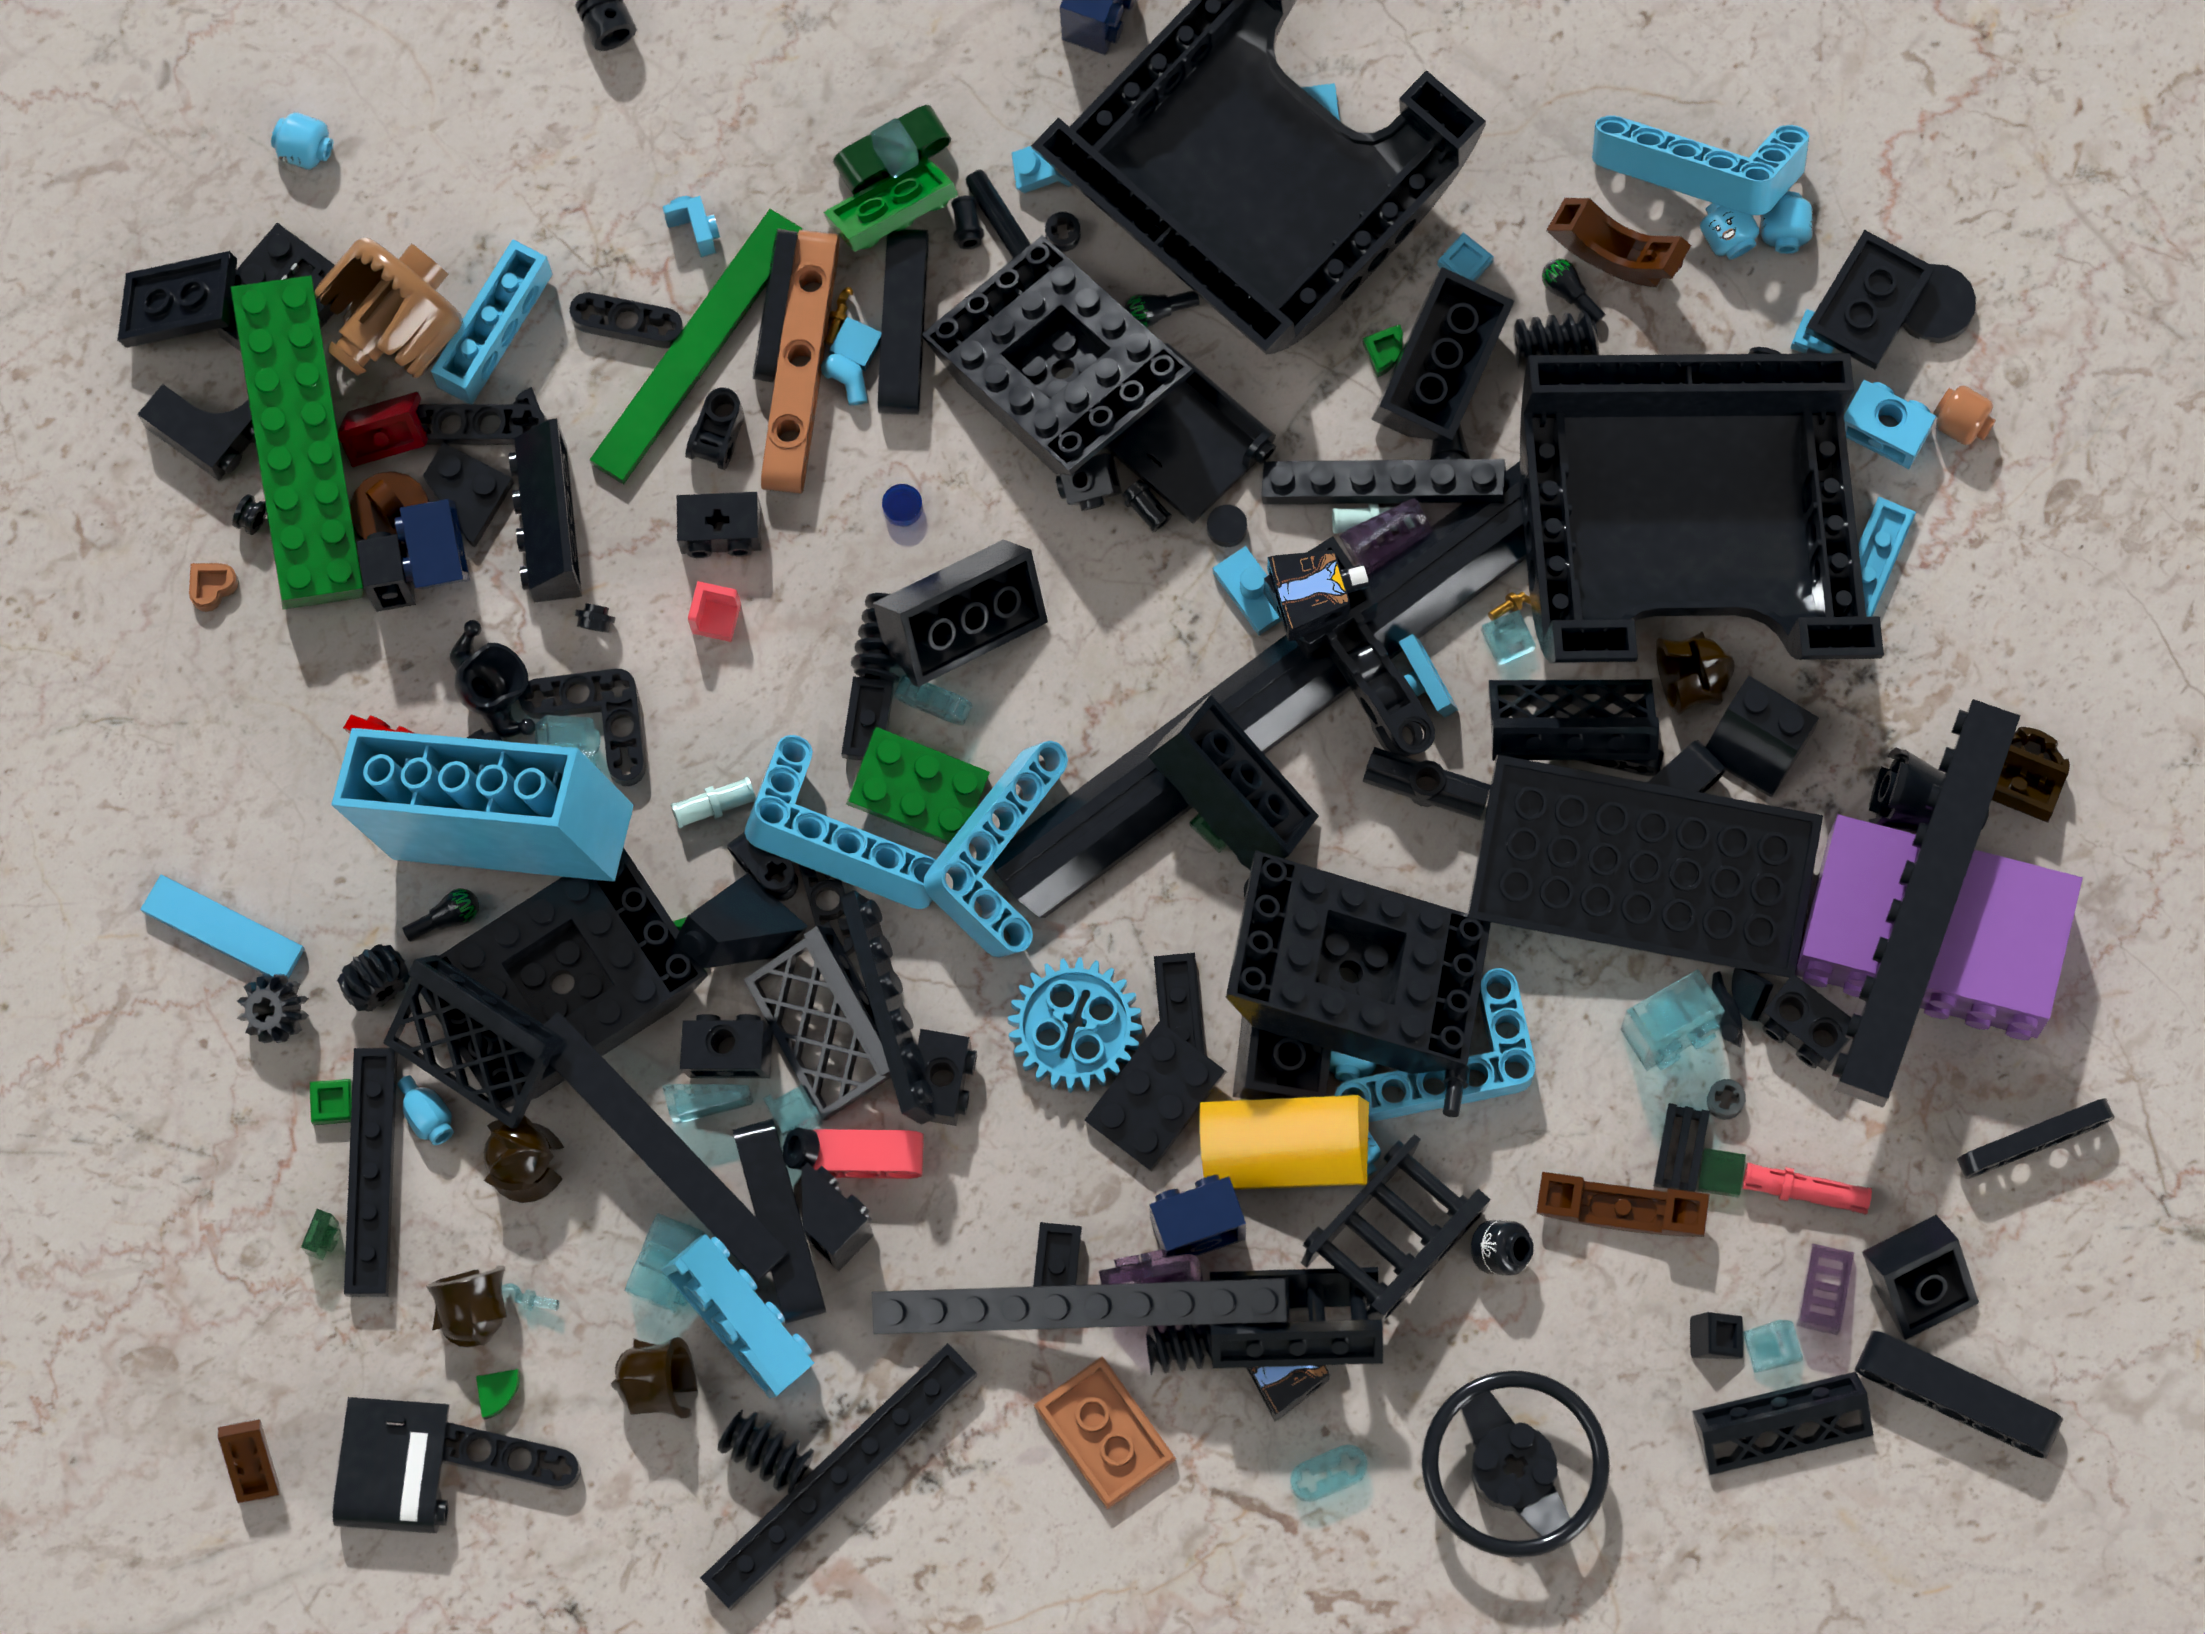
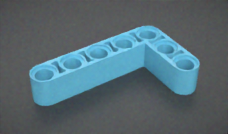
M1604 116L1595 123L1592 160L1603 168L1749 215H1762L1769 212L1803 175L1806 167L1809 133L1804 128L1795 125L1779 126L1748 158L1623 117Z
M786 735L781 738L769 762L745 826L747 840L759 849L910 908L924 909L928 907L933 900L925 892L924 877L936 860L920 852L795 804L809 767L813 750L808 741L800 736Z
M1046 741L1026 748L1017 756L932 864L924 877V888L928 896L993 957L1000 958L1025 951L1032 942L1033 932L1028 921L982 876L1065 771L1068 763L1066 751L1062 745L1054 741ZM1039 754L1045 760V770L1039 763ZM1016 784L1022 789V799L1016 793ZM993 813L999 819V829L993 823ZM970 843L973 844V846L976 849V859H974L970 854ZM946 873H948L953 880L952 889L949 888V886L946 883ZM975 901L981 906V917L975 911ZM1004 929L1010 934V945L1004 939Z
M1503 968L1489 970L1481 980L1479 1003L1490 1052L1469 1056L1467 1066L1471 1070L1482 1072L1485 1075L1486 1082L1479 1087H1473L1468 1084V1087L1463 1089L1461 1104L1520 1093L1531 1085L1534 1077L1535 1058L1518 983L1515 976ZM1493 983L1503 984L1507 987L1509 995L1502 999L1493 998L1488 994L1487 987ZM1508 1022L1517 1028L1518 1034L1511 1039H1505L1497 1034L1495 1028L1501 1023ZM1511 1062H1518L1526 1068L1527 1074L1520 1079H1514L1506 1074L1504 1067ZM1398 1070L1343 1082L1337 1088L1334 1096L1355 1094L1368 1101L1369 1122L1440 1109L1444 1106L1446 1089L1441 1094L1432 1095L1424 1090L1423 1083L1430 1078H1437L1443 1082L1445 1071L1410 1074ZM1396 1086L1404 1092L1405 1098L1398 1103H1390L1383 1098L1382 1091L1387 1087Z

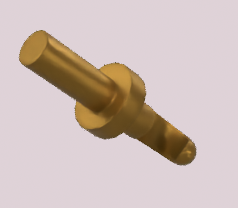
M846 287L841 291L837 299L836 311H831L829 314L832 324L825 343L832 346L838 335L841 325L848 317L845 315L848 308L846 301L848 296L854 293L850 287Z
M1510 592L1505 596L1506 602L1488 612V617L1491 621H1494L1510 610L1517 613L1522 609L1523 602L1531 604L1530 596H1527L1524 592H1520L1517 595Z

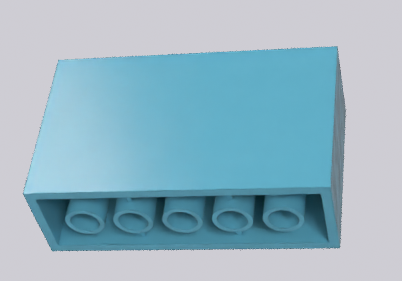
M352 728L331 804L393 860L613 882L616 879L634 804L578 748Z

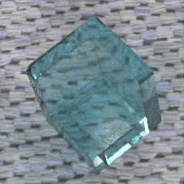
M802 1085L773 1100L771 1095L763 1098L766 1108L784 1140L789 1132L796 1127L812 1130L823 1124L817 1108L812 1104Z

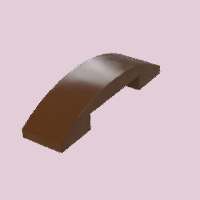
M1542 1172L1536 1213L1562 1221L1613 1230L1655 1235L1704 1237L1710 1194L1667 1189V1192L1589 1182L1584 1181V1177Z

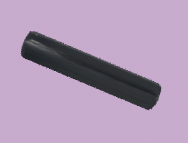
M979 169L966 177V186L1014 259L1031 243L986 173Z

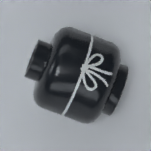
M1485 1221L1478 1226L1471 1241L1473 1261L1479 1270L1487 1274L1517 1275L1525 1270L1534 1252V1244L1529 1231L1524 1225L1516 1221Z

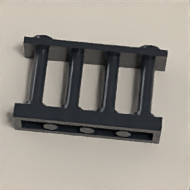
M1415 1134L1405 1144L1400 1140L1396 1142L1383 1158L1387 1164L1325 1230L1318 1226L1302 1245L1306 1248L1301 1261L1303 1266L1308 1268L1319 1255L1322 1256L1368 1296L1366 1300L1370 1304L1367 1311L1368 1320L1382 1319V1323L1484 1214L1491 1200L1480 1189H1477L1469 1199L1464 1195L1461 1197L1457 1196L1414 1159L1412 1155L1415 1153L1421 1140ZM1399 1169L1403 1170L1449 1210L1447 1215L1451 1218L1442 1228L1438 1224L1432 1226L1385 1185ZM1373 1197L1422 1238L1420 1243L1424 1248L1415 1257L1411 1253L1404 1254L1358 1214ZM1346 1226L1395 1267L1393 1272L1398 1276L1388 1286L1384 1282L1377 1283L1331 1243Z
M1360 1267L1378 1283V1267ZM1337 1269L1209 1272L1210 1281L1288 1278L1289 1308H1308L1309 1321L1211 1324L1213 1368L1383 1364L1382 1319L1368 1320L1367 1306H1370L1366 1301L1368 1296ZM1350 1306L1351 1320L1326 1321L1325 1307Z

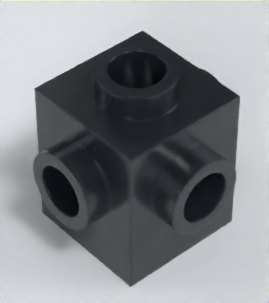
M1113 454L1093 456L1073 474H1060L1056 476V485L1060 497L1066 499L1068 505H1080L1081 511L1102 507L1105 505L1103 498L1122 494ZM1086 476L1088 477L1087 485L1085 484Z

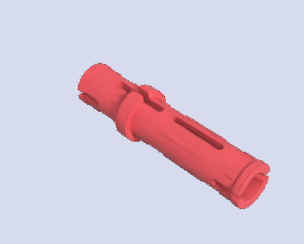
M1749 1162L1746 1165L1742 1189L1776 1195L1782 1201H1788L1789 1198L1803 1200L1838 1209L1851 1210L1865 1215L1868 1213L1872 1196V1188L1854 1186L1838 1181L1794 1173V1169L1789 1167L1780 1170Z

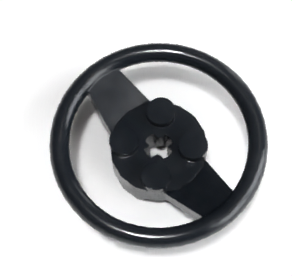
M1500 1371L1481 1376L1466 1383L1441 1405L1433 1417L1425 1436L1422 1450V1475L1425 1490L1435 1512L1450 1531L1462 1541L1492 1555L1509 1558L1533 1557L1546 1554L1566 1545L1576 1538L1593 1520L1600 1509L1608 1487L1610 1474L1609 1450L1606 1437L1595 1414L1581 1397L1570 1388L1541 1374L1527 1371ZM1515 1387L1542 1392L1567 1407L1582 1425L1592 1452L1593 1472L1586 1498L1572 1518H1570L1553 1484L1558 1475L1557 1458L1551 1443L1540 1431L1533 1429L1529 1424L1522 1422L1515 1424L1491 1391ZM1459 1411H1461L1475 1448L1472 1458L1471 1478L1477 1493L1492 1507H1497L1504 1511H1514L1539 1538L1513 1541L1489 1536L1463 1520L1450 1504L1440 1479L1439 1452L1445 1431ZM1512 1458L1515 1462L1522 1461L1525 1465L1521 1470L1524 1475L1519 1478L1514 1473L1506 1475L1503 1471V1468L1507 1467L1505 1460Z

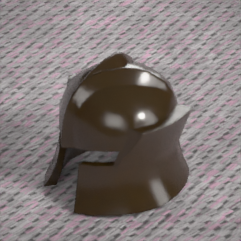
M1703 631L1682 641L1663 638L1656 640L1658 672L1666 700L1675 716L1681 715L1695 704L1719 705L1722 703V694L1725 693L1734 672L1735 664L1732 656L1726 654L1714 640L1705 638Z
M525 1115L517 1128L512 1129L499 1120L487 1125L491 1134L484 1148V1163L488 1170V1176L484 1180L486 1183L494 1186L501 1195L509 1200L519 1203L539 1200L547 1196L559 1185L563 1178L552 1168H549L548 1164L554 1158L550 1150L562 1149L564 1146L559 1138L548 1128L532 1123Z
M496 1266V1269L479 1273V1270H472L428 1284L426 1288L432 1295L436 1306L432 1331L441 1329L444 1336L451 1343L459 1347H475L487 1344L494 1333L502 1326L503 1318L507 1317L502 1295V1280L505 1266Z
M679 1337L657 1345L633 1338V1348L626 1350L620 1355L615 1366L616 1379L611 1382L612 1388L618 1392L619 1397L628 1407L631 1415L662 1412L672 1414L681 1419L692 1416L691 1409L679 1406L674 1392L698 1391L695 1368L688 1344Z

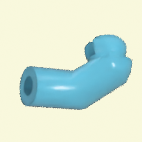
M841 354L829 355L821 364L823 376L827 379L832 377L845 385L848 405L854 406L867 403L863 371L860 365Z

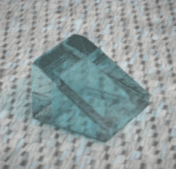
M1777 1320L1743 1332L1754 1373L1803 1361L1796 1330L1791 1320Z

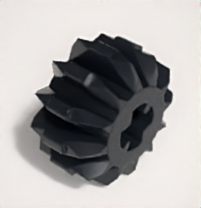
M378 944L371 950L364 949L362 954L353 957V961L343 967V973L339 975L337 981L343 996L350 1005H353L357 1011L365 1010L369 1012L373 1011L377 1006L383 1007L390 999H395V995L404 990L405 983L408 982L410 976L405 960L400 953L395 951L391 945L383 946Z
M262 974L257 977L256 982L247 983L244 989L248 996L240 997L237 1000L241 1006L245 1007V1013H241L237 1019L249 1022L245 1033L249 1035L258 1034V1040L262 1043H270L273 1040L277 1043L286 1042L290 1035H295L302 1031L298 1020H305L310 1015L301 1010V1004H304L309 999L306 996H297L301 984L296 981L288 982L287 975L275 974L273 977L270 974Z

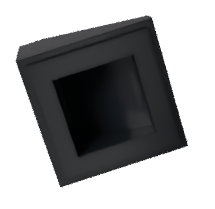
M1713 1312L1692 1316L1690 1318L1691 1357L1710 1359L1743 1358L1742 1316Z

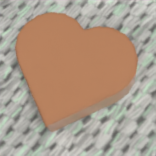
M191 563L189 597L198 610L204 612L213 611L220 605L222 597L233 594L237 589L239 583L238 576L229 565L223 563Z

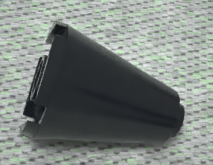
M1896 747L1887 756L1894 759L1890 768L1881 767L1877 775L1869 803V811L1876 813V818L1869 819V822L1897 830L1917 831L1920 822L1925 824L1929 822L1932 810L1925 808L1933 784L1941 787L1945 773L1907 750ZM1989 809L1984 820L1982 829L1984 828L1989 816Z

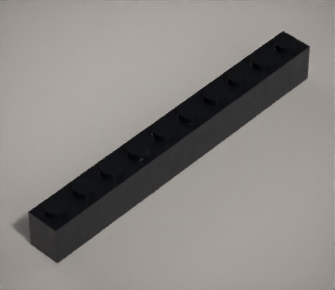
M1972 699L1967 711L1959 709L1951 733L1958 735L1954 749L1946 747L1938 768L1939 771L1945 772L1941 787L1933 784L1925 808L1932 810L1928 824L1920 822L1912 846L1919 848L1915 862L1906 861L1899 880V884L1906 886L1901 900L1893 899L1885 922L1893 924L1888 939L1880 936L1872 958L1873 961L1879 962L1875 977L1866 976L1859 995V999L1866 1001L1861 1016L1853 1013L1845 1035L1846 1038L1852 1039L1848 1054L1839 1053L1832 1072L1833 1077L1839 1078L1835 1089L1839 1093L1884 1108L1889 1099L2021 715Z

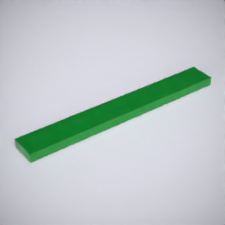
M772 209L767 211L683 328L681 334L670 346L589 459L591 465L623 485L766 287L777 228L795 231L797 235L799 230H803V228Z

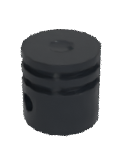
M577 0L575 4V9L583 22L584 28L594 48L598 51H608L622 46L637 31L623 0ZM609 33H613L611 37H606Z

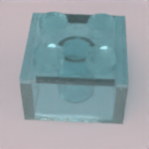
M1699 969L1628 1009L1620 1030L1646 1071L1655 1066L1663 1070L1677 1062L1681 1058L1679 1053L1693 1045L1695 1050L1713 1041L1717 1037L1714 1032L1720 1028V1022L1725 1010Z

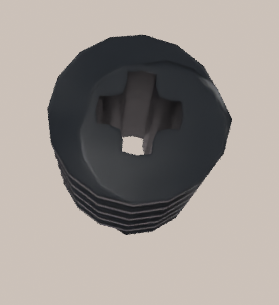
M1580 311L1577 323H1575L1571 313H1564L1561 325H1559L1555 315H1548L1545 327L1539 317H1532L1529 329L1523 319H1516L1513 339L1518 369L1521 358L1525 357L1527 360L1529 355H1569V352H1573L1574 355H1584L1585 350H1589L1591 355H1599L1596 323L1594 318L1591 321L1586 311Z
M872 593L865 599V605L868 609H865L861 616L865 624H862L858 629V636L861 639L855 643L854 649L857 655L852 657L851 666L855 669L854 673L857 676L898 683L900 677L890 672V668H901V666L881 638L873 606L874 602L890 594Z
M1197 1324L1195 1328L1193 1325H1181L1179 1330L1176 1329L1175 1325H1164L1162 1332H1160L1158 1326H1148L1146 1343L1151 1375L1155 1362H1159L1164 1373H1169L1172 1360H1176L1181 1371H1186L1189 1358L1193 1359L1198 1369L1203 1368L1205 1356H1209L1212 1361L1210 1324Z
M740 1410L723 1433L717 1450L725 1454L733 1448L731 1459L735 1463H740L747 1458L745 1465L747 1471L751 1473L761 1467L759 1478L762 1481H769L775 1476L774 1489L781 1491L789 1485L788 1493H790L807 1471L812 1461L814 1450L811 1448L800 1456L798 1454L800 1446L798 1439L789 1446H785L786 1431L782 1430L772 1437L770 1436L773 1424L771 1421L758 1428L756 1423L759 1413L755 1411L745 1419L742 1417L743 1410Z

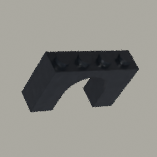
M232 302L229 327L220 328L217 331L222 339L240 351ZM162 384L137 414L146 429L218 481H220L225 473L229 474L236 469L242 459L244 450L251 442L255 443L248 400L234 410L224 413H210L196 408Z

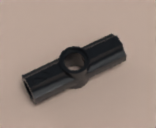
M1374 747L1363 778L1364 783L1409 797L1420 806L1429 807L1434 805L1479 821L1491 787L1490 784L1444 770L1440 764L1434 761L1425 760L1420 762ZM1427 776L1435 779L1438 786L1434 790L1425 791L1418 787L1416 781L1421 777Z

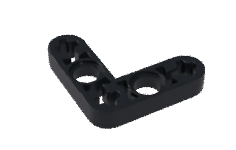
M615 668L536 678L528 681L525 691L518 698L527 716L533 719H547L602 712L606 760L611 778L622 786H632L642 780L645 775L646 764L638 689L634 677L628 671ZM622 680L623 685L629 687L622 691L621 697H615L613 691L601 692L603 700L597 701L594 683L600 682L601 689L607 690L614 688V681ZM583 684L589 689L588 698L579 704L570 702L567 699L568 690L573 685ZM559 687L562 705L557 706L555 698H548L542 700L541 707L536 708L532 701H527V699L534 698V692L538 690L542 692L544 697L556 696L553 688ZM619 718H628L634 723V728L628 736L617 737L611 732L613 722ZM620 747H628L631 762L637 764V766L631 767V774L623 775L622 770L616 768V766H620L623 763Z

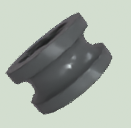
M1731 1079L1717 1081L1711 1087L1707 1096L1709 1111L1721 1120L1735 1118L1741 1113L1746 1102V1094L1743 1087ZM1724 1090L1732 1091L1731 1098L1737 1097V1103H1731L1729 1109H1723L1719 1107L1721 1101H1715V1095L1721 1096Z

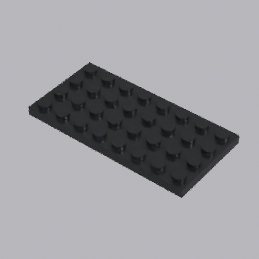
M1496 755L1467 913L1468 918L1790 978L1796 972L1823 815Z

